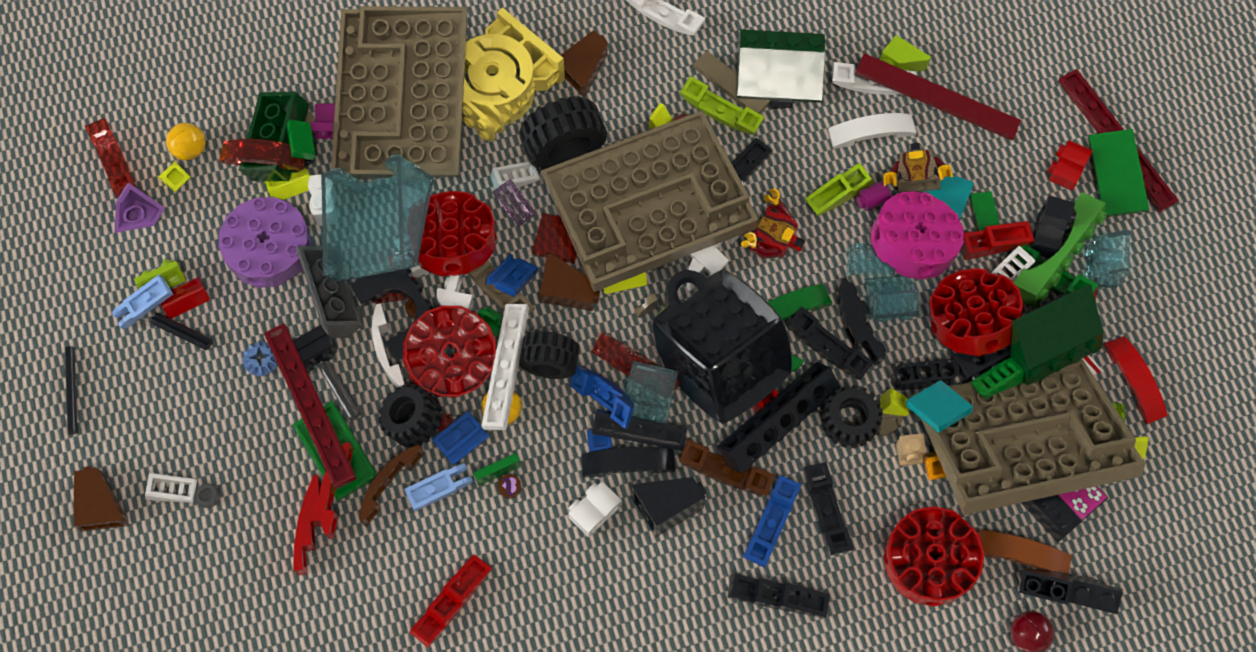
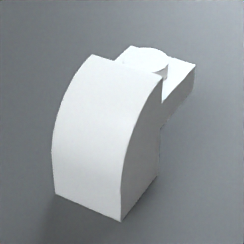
M462 274L447 276L444 289L437 288V299L440 306H462L471 311L473 310V296L460 292L463 282Z

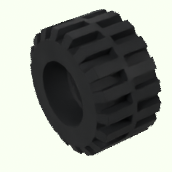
M546 331L531 332L523 337L519 365L522 369L535 376L549 379L569 378L574 376L576 372L580 346L575 340L562 334Z
M404 384L402 388H395V392H390L387 395L388 398L383 400V407L379 409L381 416L378 417V422L381 424L380 428L387 436L401 446H407L408 448L416 445L422 446L423 442L427 444L430 441V437H434L437 434L435 431L437 428H440L441 423L439 421L443 419V414L440 413L442 407L436 398L420 386ZM414 411L413 416L407 421L409 415Z
M847 385L843 386L841 391L837 389L833 395L829 396L821 421H824L822 427L823 430L827 429V437H833V443L836 445L838 442H841V447L844 448L847 445H851V449L857 448L858 444L862 447L876 435L882 423L883 409L879 408L881 404L879 399L874 400L875 394L873 392L870 394L866 392L867 388L862 387L859 390L858 385H853L849 389ZM844 408L857 409L863 415L865 423L860 426H850L843 422L839 411Z

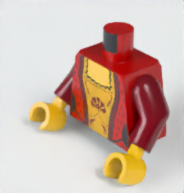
M775 188L769 189L772 198L767 194L764 195L763 199L767 203L772 202V206L769 205L755 232L743 235L747 240L742 241L741 246L743 248L750 247V250L762 259L784 257L789 247L801 252L806 240L795 236L798 223L782 200L779 199L780 192Z

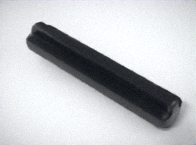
M154 313L150 320L154 326L204 350H209L213 343L211 338L162 314Z

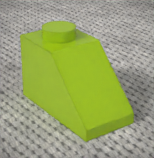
M897 35L882 51L880 60L900 69L917 72L925 71L931 59V56Z

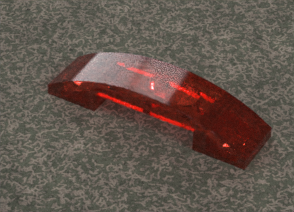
M102 118L86 125L85 128L105 169L115 197L118 199L127 183L136 187V184L106 118Z
M234 139L223 143L219 163L241 165V162L279 165L281 169L302 171L305 159L292 157L290 144L261 139Z

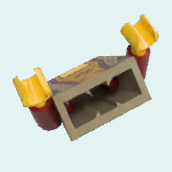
M912 143L909 145V152L900 154L899 161L895 162L890 172L883 174L884 186L887 184L897 186L898 184L899 193L910 191L923 192L941 189L940 181L947 176L953 178L951 166L946 165L938 156H933L930 149L922 150L921 143Z

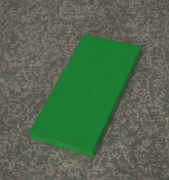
M1133 129L1089 135L1088 141L1090 149L1093 150L1091 156L1099 197L1101 201L1106 203V217L1148 212L1149 205Z
M331 401L324 405V408L341 444L343 445L345 442L350 443L354 449L351 466L357 477L353 482L335 490L334 496L339 502L371 483L377 473L334 402ZM300 419L292 425L324 477L326 469L303 419Z

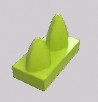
M166 258L159 268L152 271L144 270L140 276L134 278L138 289L159 275L164 277L170 288L186 281L185 275L177 261Z

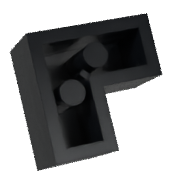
M1050 195L1046 199L1037 216L1033 232L1034 242L1030 243V247L1040 252V256L1051 258L1065 244L1066 240H1063L1064 233L1067 234L1070 224L1073 225L1077 212L1073 211L1075 202Z

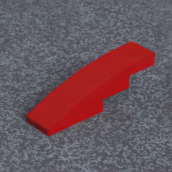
M313 475L297 521L293 571L298 576L307 575V551L316 550L315 527H322L319 516V494L322 480L319 475Z
M473 554L443 587L440 595L428 606L426 613L410 629V634L429 648L469 601L492 571V568Z

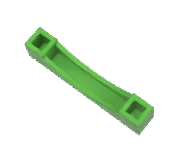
M1083 192L1075 201L1073 210L1077 212L1073 229L1062 248L1043 264L1030 270L1024 268L1013 282L1020 289L1024 303L1036 308L1040 301L1044 302L1046 300L1049 289L1052 286H1056L1061 278V273L1070 268L1073 257L1079 255L1083 250L1085 241L1093 237L1096 226L1098 224L1102 225L1107 216L1105 202Z

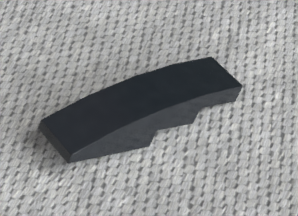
M734 573L731 574L727 598L772 609L826 618L830 594L787 582L782 584L764 578L755 579Z

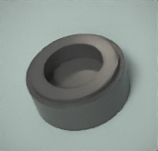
M202 484L196 489L194 497L201 507L212 508L219 502L220 493L214 485Z

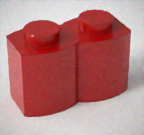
M1068 140L1066 146L1061 144L1056 154L1059 160L1058 162L1053 161L1047 172L1051 174L1049 181L1073 191L1093 150L1071 140Z

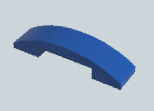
M577 365L576 372L571 377L569 386L582 396L590 395L612 412L610 418L623 428H628L634 410V404L629 396L607 378Z
M781 475L779 476L743 558L764 568L766 567L801 488V484Z

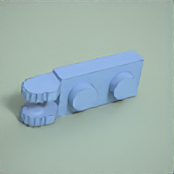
M161 275L156 276L123 300V303L117 306L112 311V314L115 318H120L130 312L118 322L121 329H126L136 323V320H139L171 297L173 293L164 277Z
M460 464L449 470L445 469L405 488L404 491L414 512L472 484L473 479L471 476L454 483L451 477L464 473L467 470L466 465Z

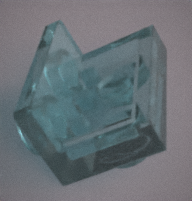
M854 243L853 246H848V275L893 276V267L887 262L884 264L877 257L873 247H867L866 243Z

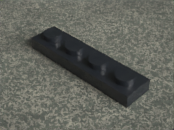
M596 409L592 434L683 451L687 426L631 416L628 428H623L610 418L612 412Z

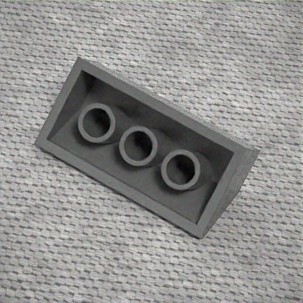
M298 246L296 250L322 328L330 338H350L363 324L337 247Z

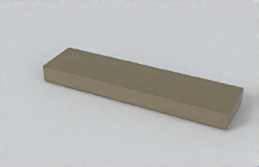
M706 51L693 63V68L742 107H748L760 114L770 104L771 100L737 98V73L710 52Z

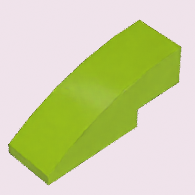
M859 162L843 175L839 173L806 197L805 200L816 215L820 216L857 196L858 191L873 185L874 182Z

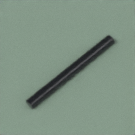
M67 346L65 347L67 431L69 435L77 434L74 347Z

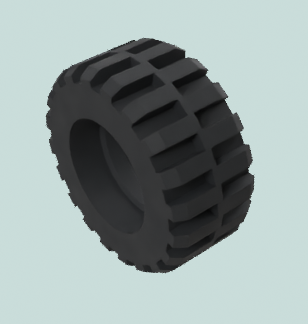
M571 96L567 99L560 98L555 102L546 103L545 106L537 108L534 113H530L527 116V120L523 121L519 135L531 165L539 170H544L602 148V145L606 142L607 130L594 102L579 96L576 98Z

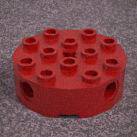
M446 191L429 196L424 199L423 204L410 212L405 226L413 260L422 269L442 277L469 274L485 264L495 251L497 234L491 208L485 202L483 203L475 199V195L467 192Z
M980 268L959 270L943 278L929 301L932 332L941 344L957 353L974 356L994 353L1009 346L1012 340V321L1023 316V301L1020 289L1013 281L1002 274L998 276L988 273L986 269Z
M442 305L426 311L410 326L403 342V363L409 378L418 387L420 386L426 392L436 397L457 398L475 391L489 377L493 369L496 341L490 326L476 313L462 306ZM447 346H449L450 350L455 351V353L451 355V358H449L447 354H444V351L447 349Z
M936 506L915 509L898 522L886 540L883 559L887 576L897 591L914 603L931 607L952 604L968 593L981 575L984 561L981 539L976 530L966 520L962 519L961 515L953 510ZM933 553V556L937 557V560H933V557H931L929 554Z

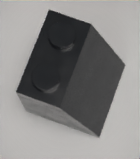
M693 477L638 483L631 486V499L655 537L660 536L704 509L706 490L702 483H696Z

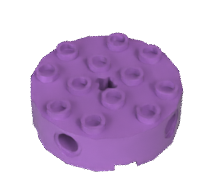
M275 197L254 198L239 204L227 215L219 231V249L230 271L243 283L258 288L277 287L286 283L285 281L291 279L294 275H298L303 268L296 248L298 246H312V237L301 212L289 202Z

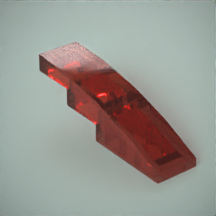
M603 331L591 350V353L609 362L610 366L630 376V380L667 400L671 399L681 381L641 353Z

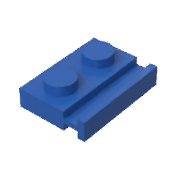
M510 254L487 277L486 284H493L496 289L515 297L537 274L538 267L520 258L518 260L514 259L513 255Z
M467 411L434 437L432 442L454 467L485 442L489 435L471 413Z

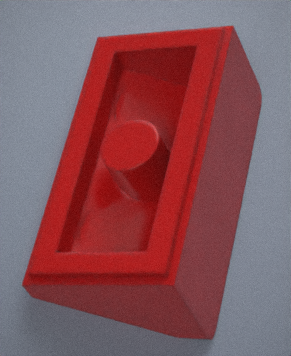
M197 277L172 289L173 295L162 302L161 306L167 317L173 319L208 302L210 298L200 277Z

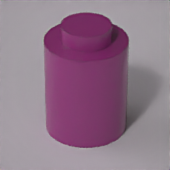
M880 181L858 191L856 202L860 209L863 208L865 211H869L884 204L885 201L891 198V193L888 186H884V182Z

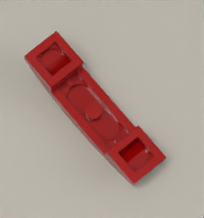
M1125 336L1105 343L1103 346L1113 365L1118 364L1138 401L1136 407L1145 424L1148 425L1167 417V410L1157 383L1147 364L1132 343Z
M345 442L342 447L351 464L354 449L350 443ZM326 471L319 494V516L324 534L328 539L334 540L339 517L335 511H331L336 489L333 487Z

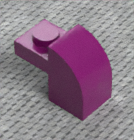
M335 103L315 104V121L310 122L311 130L315 131V139H333Z

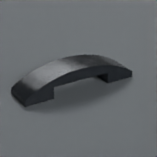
M801 307L788 323L789 327L809 347L828 362L852 377L861 380L874 362L858 349L852 350L822 327L818 323L819 319Z
M626 447L581 454L583 478L604 477L606 474L675 472L674 449Z
M827 462L804 467L812 506L830 556L853 551L854 547L848 528L844 525L832 487L833 481Z

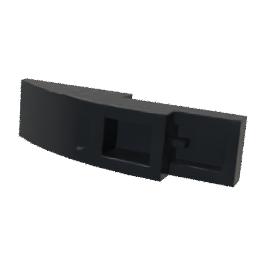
M844 277L841 279L838 293L839 312L844 331L853 349L859 350L863 348L868 357L874 362V366L882 363L885 358V347L874 337L871 325L868 322L865 323L869 315L867 303L864 300L861 301L857 295L855 285Z
M1024 569L1019 593L1068 605V602L1118 614L1123 589L1101 584L1096 579L1074 574Z

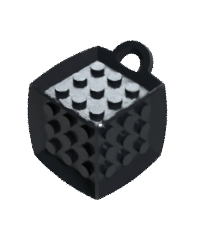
M721 269L706 278L693 270L678 272L670 278L665 288L667 306L653 318L654 337L660 358L668 374L681 390L709 416L719 423L725 424L763 400L791 374L792 354L786 327L780 315L759 293L725 269ZM684 283L694 284L698 291L690 298L681 302L678 298L680 286Z

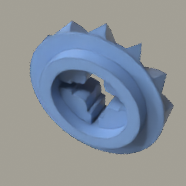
M258 341V343L250 344L249 348L244 351L242 362L245 369L252 375H268L278 366L268 342ZM260 351L264 356H267L262 359L261 365L255 359L259 356Z

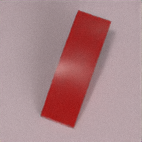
M1029 221L986 226L982 231L963 233L964 243L961 247L963 260H969L1006 252L1018 246L1022 247L1033 243L1034 237Z

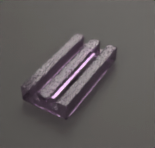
M511 178L492 192L517 227H520L536 215V212ZM507 186H509V188L512 190V192L515 194V196L518 198V200H519V201L521 202V204L524 206V208L526 209V211L529 213L528 215L524 212V210L521 208V206H520V205L518 204V202L515 200V198L513 197V195H512V194L510 193V191L507 189ZM500 191L505 193L523 219L520 220L500 194Z

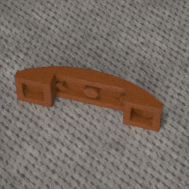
M978 530L984 556L993 559L999 557L1041 570L1069 574L1072 555L1026 538L1000 532Z

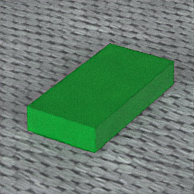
M289 119L287 129L291 156L313 160L315 149L311 124Z
M992 191L970 194L969 200L977 231L984 230L986 226L1000 225Z
M514 453L475 471L474 476L478 486H481L520 468L521 463L517 453Z

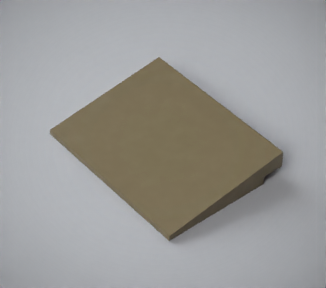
M360 6V9H341L330 175L334 180L459 177L467 7Z
M703 110L541 170L543 179L594 292L747 233L758 227L759 219L749 203L750 197Z
M1083 359L1044 377L1038 382L1028 386L1022 382L986 399L971 386V382L950 386L951 389L974 406L973 412L939 433L922 420L963 515L1141 477L1145 467V462L1134 447L1136 439Z

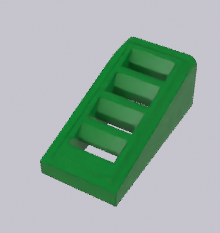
M1009 358L971 381V386L986 399L1021 384L1024 370L1012 358Z

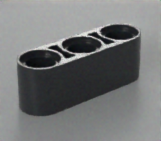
M952 359L900 364L895 368L890 378V383L894 389L899 391L928 388L940 380L946 385H951L959 373V366ZM947 369L951 372L952 375L947 376L943 373L942 370ZM919 372H926L930 378H923ZM903 374L906 376L907 380L902 381L897 377V375Z

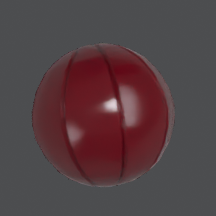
M1035 611L1019 614L1012 622L1010 628L1012 641L1022 652H1045L1050 648L1055 637L1051 621L1044 614Z

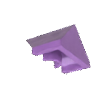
M127 183L116 201L114 233L155 226L165 207L130 183Z

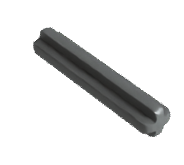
M324 361L318 366L319 370L349 420H355L360 416L359 410L330 362Z

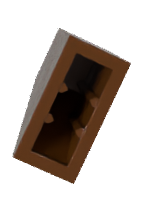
M594 30L560 55L564 58L565 79L582 97L587 95L608 55L607 40L604 36L598 35Z
M553 254L547 255L539 293L540 303L593 311L594 304L599 303L600 291H593L586 275Z
M93 466L83 467L82 470L74 471V527L83 532L129 526V521L105 474Z

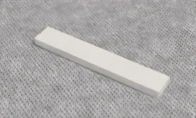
M527 304L505 305L481 425L484 430H506L529 312Z

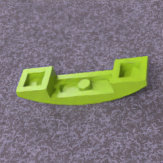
M692 76L689 77L680 91V95L698 110H703L707 116L730 128L752 135L756 133L765 116L748 107L742 109L709 91V86Z

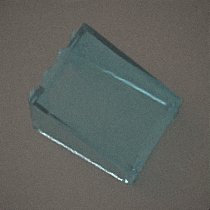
M397 154L391 155L385 160V167L395 173L390 178H375L372 182L363 183L354 176L344 172L341 168H333L329 172L321 173L323 276L335 282H341L416 267L433 186V177L405 159L402 155Z

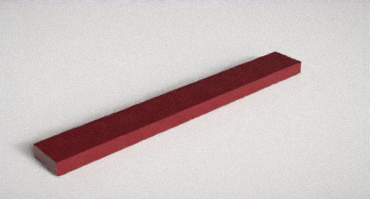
M865 53L855 72L859 76L1009 140L1015 138L1021 122L1018 118Z
M1078 69L1059 78V84L1098 134L1124 130ZM1137 147L1147 199L1157 212L1161 213L1176 205L1179 200Z
M283 323L265 332L264 336L333 487L337 490L357 479L355 472L287 326Z

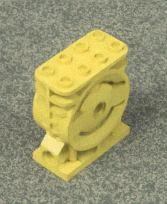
M503 7L497 12V19L485 29V35L477 36L466 42L465 74L468 72L472 88L466 82L464 75L463 122L469 128L473 127L477 130L478 135L484 141L493 142L496 139V132L503 133L505 131L504 125H511L529 110L535 97V91H547L555 83L560 85L565 81L564 58ZM516 65L520 67L519 78L525 82L524 84L517 79Z

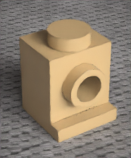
M923 433L899 437L896 442V449L900 466L923 464V456L927 452Z

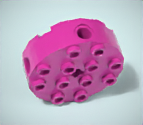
M902 192L885 201L871 227V243L877 257L884 264L887 262L891 267L897 269L895 272L904 277L923 280L937 277L951 266L964 243L963 227L957 213L945 202L927 192Z

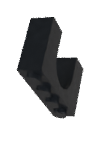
M398 257L351 283V288L362 307L387 294L397 293L408 297L415 305L417 313L414 322L426 311L434 309L429 299L424 300L420 294L423 290L418 281H412L409 276L411 270L405 261L401 263ZM409 328L386 341V346L397 364L403 362V342Z

